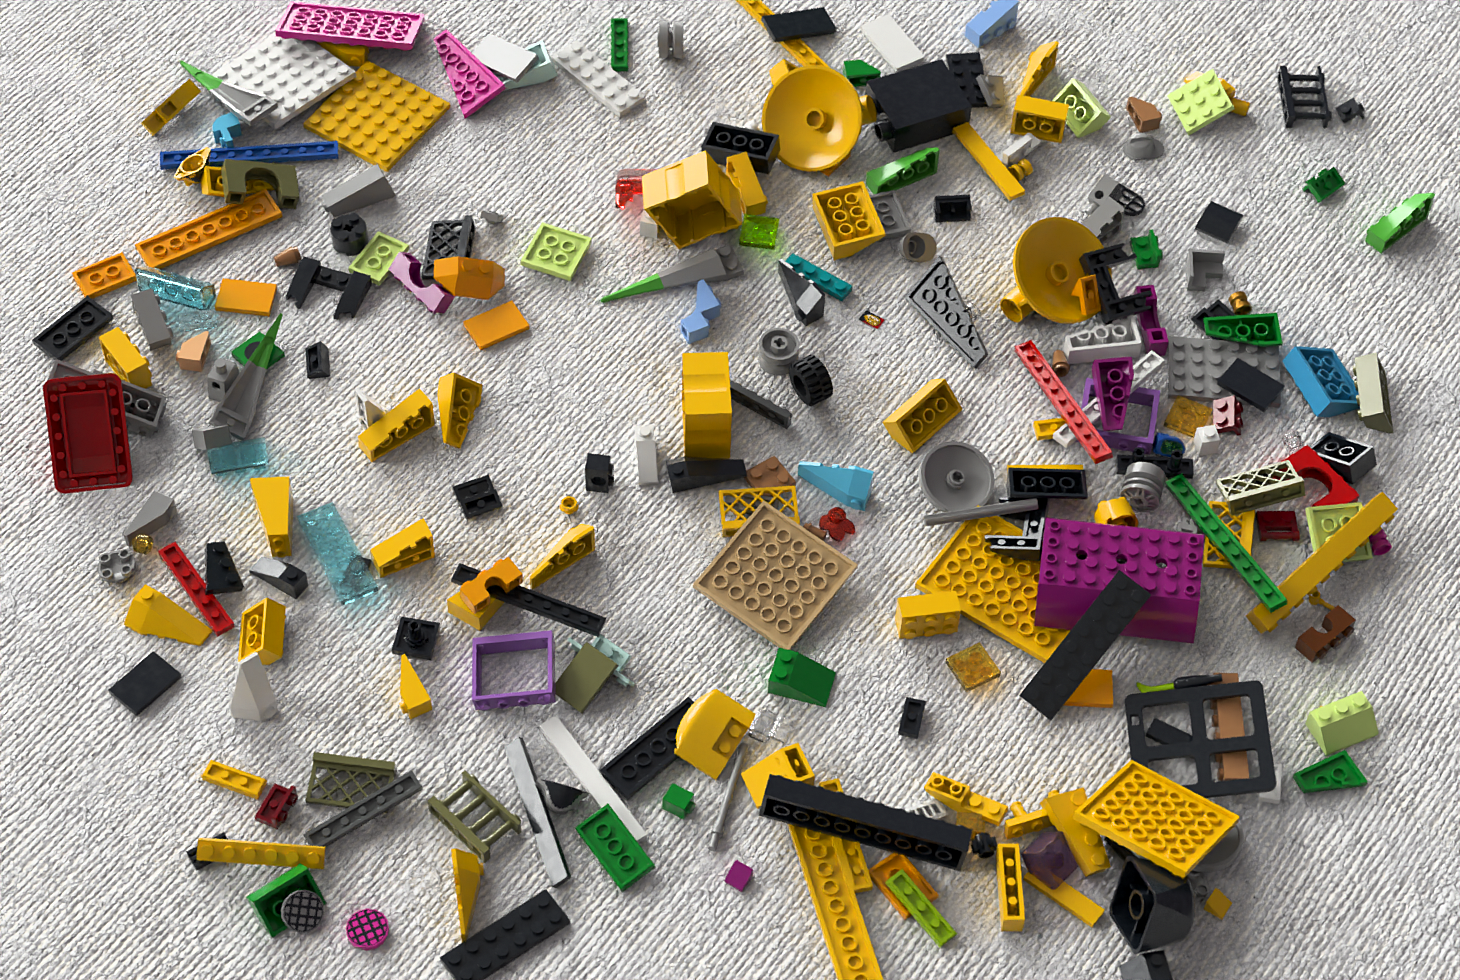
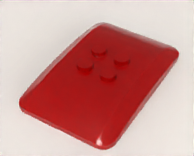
M115 373L47 380L43 385V395L56 490L66 494L128 487L132 482L133 475L121 378Z

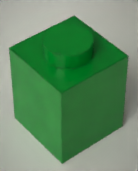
M673 783L662 799V809L682 819H685L688 813L691 814L696 805L694 793Z

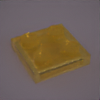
M1178 395L1163 426L1194 438L1196 429L1198 427H1205L1213 409Z
M980 642L946 658L945 661L966 693L1001 675V671Z

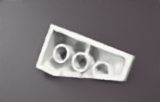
M254 652L238 662L235 674L237 682L236 686L232 687L233 698L229 700L228 705L233 718L262 721L272 717L278 711V707L257 652Z

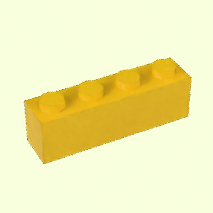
M998 844L995 856L1001 931H1022L1025 913L1019 844Z

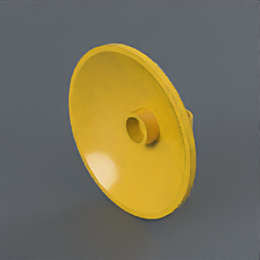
M807 65L789 71L773 85L763 106L762 129L763 132L779 135L780 152L777 158L784 164L801 171H822L837 165L849 155L859 139L862 125L876 122L877 114L871 96L859 97L854 86L841 73L824 66Z
M1063 217L1045 218L1028 227L1020 236L1013 255V271L1017 286L1000 301V307L1004 315L1013 322H1021L1035 310L1041 316L1062 324L1080 323L1096 315L1098 312L1082 315L1080 298L1078 296H1071V293L1078 279L1089 276H1085L1079 258L1083 253L1104 248L1099 239L1084 225ZM1109 268L1108 271L1112 278V270Z

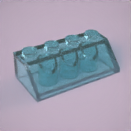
M148 266L138 267L134 270L139 292L152 288L154 294L158 293L160 300L208 312L216 298L214 284L195 280L191 277H184L173 272L170 273Z

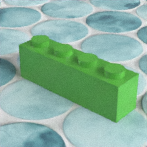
M932 147L918 150L911 155L887 163L877 169H872L867 172L866 185L873 194L892 190L896 191L937 173L940 149Z
M1415 194L1411 198H1406L1398 208H1393L1390 214L1383 216L1377 224H1372L1367 229L1365 241L1377 251L1383 253L1428 218L1435 194Z

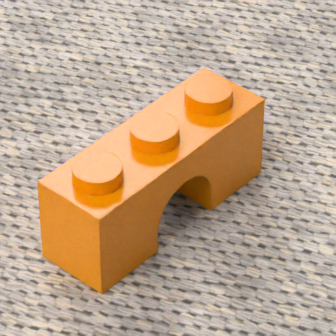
M509 557L504 560L500 559L489 570H483L472 581H466L460 588V598L472 613L476 614L490 604V594L486 591L488 587L498 585L507 593L522 583L523 574Z

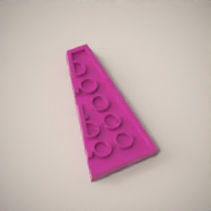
M447 29L433 39L465 119L506 89L504 83Z

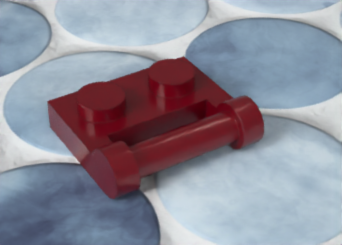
M1295 511L1256 512L1259 541H1267V539H1292V541H1299L1300 532L1297 526ZM1267 531H1290V532H1267Z

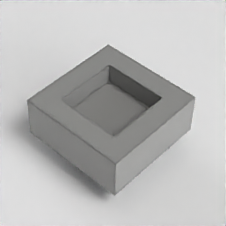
M482 210L480 217L486 219L485 222L496 224V222H502L504 214Z

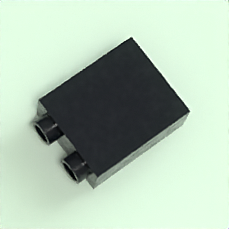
M942 59L866 82L865 96H871L876 108L877 119L874 123L876 137L880 142L886 141L893 153L955 135L953 133L954 127L966 122L970 124L972 106Z

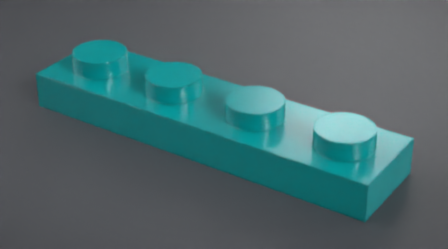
M794 253L786 260L788 264L794 267L797 274H804V279L814 281L823 292L840 301H843L852 291V285Z

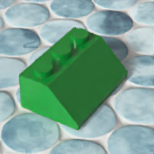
M302 864L297 865L246 897L255 915L272 938L288 928L282 920L281 907L286 897L294 891L308 890L314 892L320 897L323 905L327 904L309 869Z

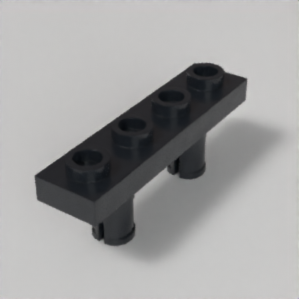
M1140 447L1134 448L1133 455H1117L1116 474L1126 475L1127 467L1132 463L1148 462L1160 467L1166 477L1174 478L1182 473L1185 478L1193 479V459L1182 458V451L1177 449L1172 451L1171 458L1144 456V449Z

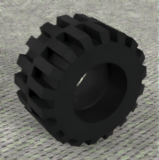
M808 355L790 365L789 376L791 384L798 397L806 405L813 406L833 395L831 377L824 364L815 355Z

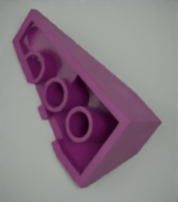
M1132 357L1095 359L1092 365V375L1103 431L1122 430L1134 377Z

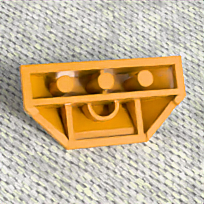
M457 256L434 260V279L437 282L439 281L453 296L489 300L505 286V269L494 261Z

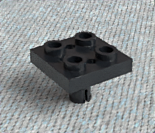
M401 616L392 646V654H405L408 657L431 660L440 631V623Z

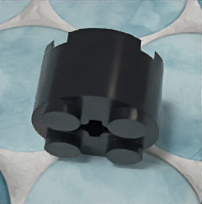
M357 213L342 215L331 221L330 232L334 250L338 253H346V256L360 254L368 244L365 221Z

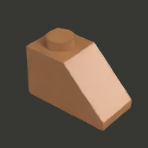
M1132 96L1128 97L1126 110L1139 133L1159 129L1162 114L1155 105Z

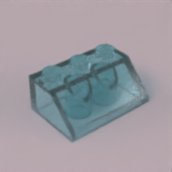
M265 437L232 442L229 445L207 450L211 474H216V476L227 475L229 471L242 473L246 472L247 468L253 467L254 470L266 468L265 465H269Z

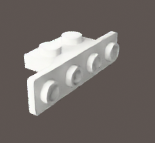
M1027 133L997 157L1008 169L1041 145V140L1031 133Z

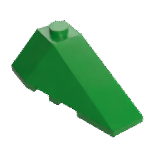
M1277 313L1203 318L1205 333L1208 336L1262 347L1282 346L1283 344Z

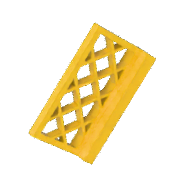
M795 486L719 490L718 492L722 537H733L747 521V518L743 515L749 509L752 512L756 510L752 506L757 500L761 503L763 502L761 496L764 493H769L774 497L768 504L772 505L776 499L784 504L779 510L781 513L787 507L792 510L794 517L789 518L800 525ZM783 492H792V498L788 502L780 497ZM745 494H751L755 497L750 504L741 498ZM730 495L736 500L731 505H728L723 501V496ZM738 501L746 507L741 513L733 508ZM729 511L737 516L734 521H725V515Z
M1209 501L1211 509L1221 508L1224 511L1218 515L1220 520L1227 514L1233 519L1227 524L1224 523V525L1252 556L1255 510L1244 512L1236 517L1235 515L1231 516L1226 502ZM1235 523L1242 527L1237 532L1230 528ZM1205 535L1203 567L1234 569L1218 549L1209 543L1210 539ZM1213 553L1219 557L1216 561H1207V558Z

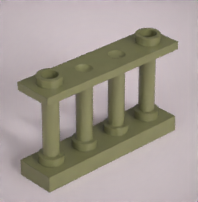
M464 770L462 772L463 784L444 800H438L435 796H432L427 800L428 809L475 855H478L482 862L486 863L491 858L490 846L511 828L518 835L522 832L521 820L515 813L511 814L483 788L473 774L470 775ZM469 789L477 795L475 799L458 813H452L448 809V806ZM483 802L491 809L471 827H467L462 823V819ZM498 815L505 823L488 838L480 840L476 833Z

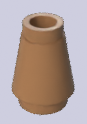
M291 246L277 256H274L277 267L295 264L302 260L297 246L293 248Z
M1056 350L1053 353L1052 369L1058 377L1066 376L1070 370L1069 363L1062 350Z

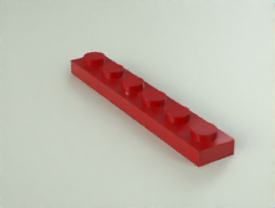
M173 542L158 550L161 559L217 637L235 627L234 622L213 594L205 595V582L177 543Z

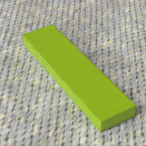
M903 869L885 882L939 948L957 935L955 930Z

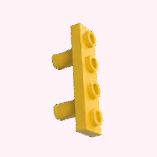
M1059 790L1049 792L1048 797L1060 794ZM1016 801L1010 805V810L1015 818L1005 820L1004 834L1007 840L1014 837L1018 838L1024 834L1037 832L1043 828L1053 826V824L1049 820L1050 817L1045 809L1027 814L1021 802Z

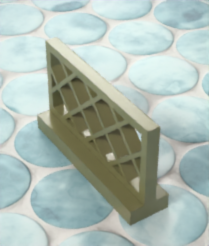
M1289 460L1216 479V485L1228 505L1231 516L1305 496L1304 480L1302 476H1298ZM1286 467L1288 469L1286 472L1278 471ZM1264 473L1269 474L1268 477H1264V476H1260V475H1261V474H1264ZM1274 476L1282 477L1280 480L1272 479ZM1246 478L1251 479L1249 482L1242 481V479ZM1256 480L1263 482L1262 485H1258V484H1254V483H1255ZM1228 483L1233 484L1231 487L1223 486ZM1237 486L1245 487L1243 490L1236 489Z
M314 752L313 766L305 801L311 804L349 808L355 804L351 798L360 791L364 797H367L363 789L373 783L378 790L381 789L375 782L380 777H389L388 784L393 782L397 774L396 763ZM317 768L326 769L329 775L319 781L316 777ZM341 771L347 772L350 777L339 783L335 775ZM361 774H366L370 780L360 786L355 778ZM333 778L337 786L327 792L322 784ZM353 780L358 788L348 795L343 786ZM319 786L325 792V795L320 798H311L312 792ZM341 789L346 797L340 801H334L330 795Z

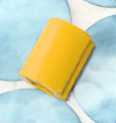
M1232 98L1231 103L1235 109L1230 112L1246 117L1250 103Z

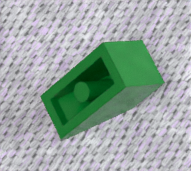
M862 60L843 62V76L854 87L866 86L867 81L881 76L880 70Z

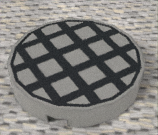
M308 890L294 891L286 897L281 907L283 922H285L290 930L299 933L310 932L316 929L324 916V905L320 897Z

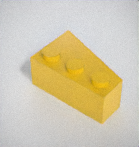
M424 518L370 549L372 562L380 578L435 557L433 536Z
M460 592L447 599L448 613L479 631L482 630L504 603L490 597V604L476 614H473L460 598Z

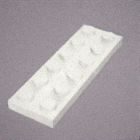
M578 40L551 56L556 66L619 118L645 101L644 94Z

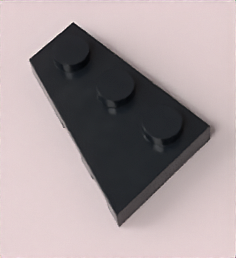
M225 541L206 543L205 595L242 591L244 585Z

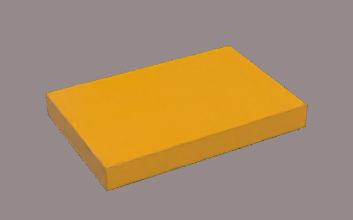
M123 252L72 272V276L84 297L88 296L91 299L138 281Z
M223 278L215 303V311L270 316L277 284Z
M512 300L463 321L464 327L480 351L530 329L529 324Z
M1092 669L1063 706L1113 708L1112 670Z
M892 853L868 869L873 883L906 920L912 914L885 884L889 878L903 869L930 902L936 900L939 894L906 856Z

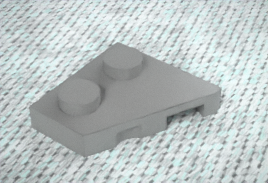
M979 75L976 80L988 107L1001 108L1005 105L1003 76Z

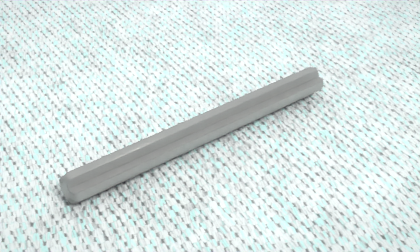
M1036 498L929 514L924 516L925 526H933L1038 509V501Z

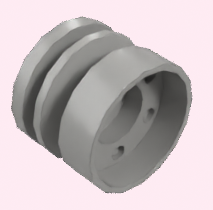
M1132 463L1127 467L1120 497H1125L1135 511H1154L1160 503L1166 479L1164 471L1152 463Z

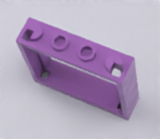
M1086 378L1081 409L1088 405L1089 396L1096 397L1093 379ZM1138 387L1129 396L1128 403L1152 407L1148 437L1143 438L1097 430L1109 448L1133 452L1134 448L1140 447L1144 449L1145 454H1151L1160 390Z
M552 630L473 638L472 701L475 710L486 711L493 708L506 709L514 706L527 707L535 704L547 705L549 703H556L555 639ZM548 648V689L482 695V654Z

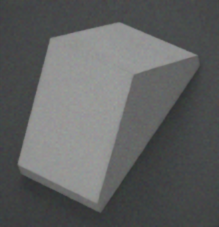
M229 425L192 429L194 447L196 449L208 450L232 444Z

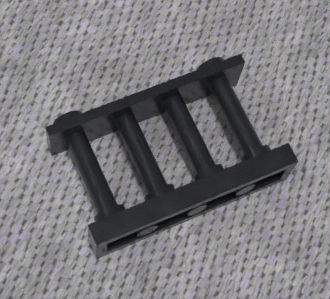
M1287 66L1279 67L1277 82L1285 128H1292L1294 121H1297V119L1322 120L1323 128H1327L1328 122L1332 119V112L1328 109L1324 87L1325 74L1322 73L1321 66H1317L1315 75L1288 73ZM1290 81H1313L1316 87H1293L1290 85ZM1292 94H1317L1318 100H1295V98H1292ZM1294 107H1319L1320 113L1294 111Z

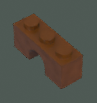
M1337 605L1325 615L1321 625L1328 633H1320L1313 627H1310L1298 637L1295 648L1312 663L1318 658L1321 660L1331 647L1333 649L1336 648L1342 638H1348L1354 632L1353 627L1356 620Z

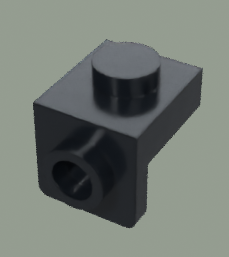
M1354 97L1335 108L1344 124L1358 115L1362 119L1365 118L1363 105L1361 102L1357 103Z

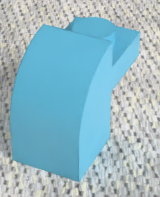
M231 112L220 116L213 123L212 130L215 144L220 143L222 148L234 147L232 138L242 136L238 118Z

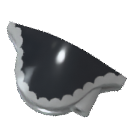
M539 778L536 780V784L542 790L547 808L557 814H564L569 810L577 812L580 800L589 796L588 792Z

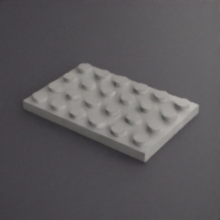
M1168 337V399L1213 402V400L1233 396L1234 394L1217 385V381L1237 358L1280 382L1279 346L1262 347L1237 341ZM1281 393L1269 407L1280 408ZM1235 396L1238 402H1241L1242 405H1250L1249 403Z

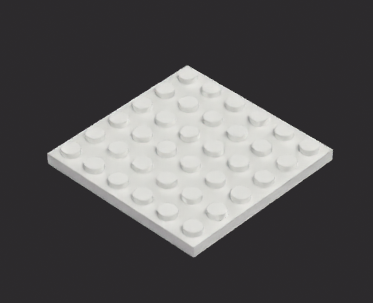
M275 35L212 74V76L233 85L265 94L277 102L278 108L262 119L274 129H277L357 77L356 72L313 40L283 39L275 37Z

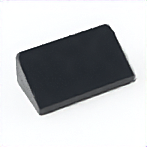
M319 341L305 348L307 378L329 377L328 347Z

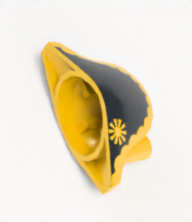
M205 147L187 157L180 164L174 178L179 181L183 180L186 186H191L192 183H201L205 166H210L211 149Z

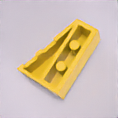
M747 152L727 157L726 176L740 191L741 210L744 216L750 218L766 213L768 200L762 192Z

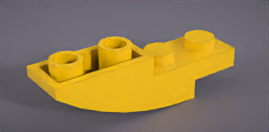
M189 78L144 119L141 124L154 136L202 91Z
M935 772L932 773L924 786V790L941 803L979 823L984 820L999 826L1008 812V806L970 791V786Z

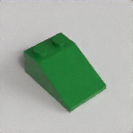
M779 648L768 680V693L826 707L836 672L799 652Z

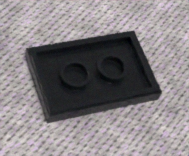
M1239 358L1232 363L1217 381V385L1262 412L1268 409L1285 387L1282 383Z
M152 651L108 691L109 694L138 716L182 676L180 672Z

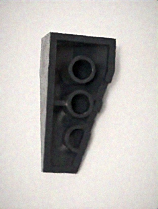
M780 259L778 261V273L796 319L805 326L821 319L824 316L825 293L814 281H807L804 279V274H797L793 266Z

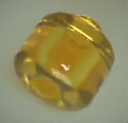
M142 533L137 534L131 542L133 550L144 555L149 554L153 547V538Z

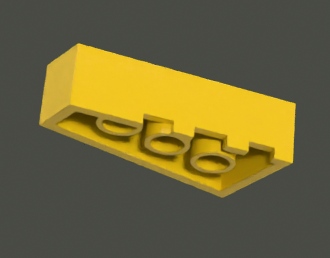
M419 388L358 435L359 448L373 462L435 426L432 402Z

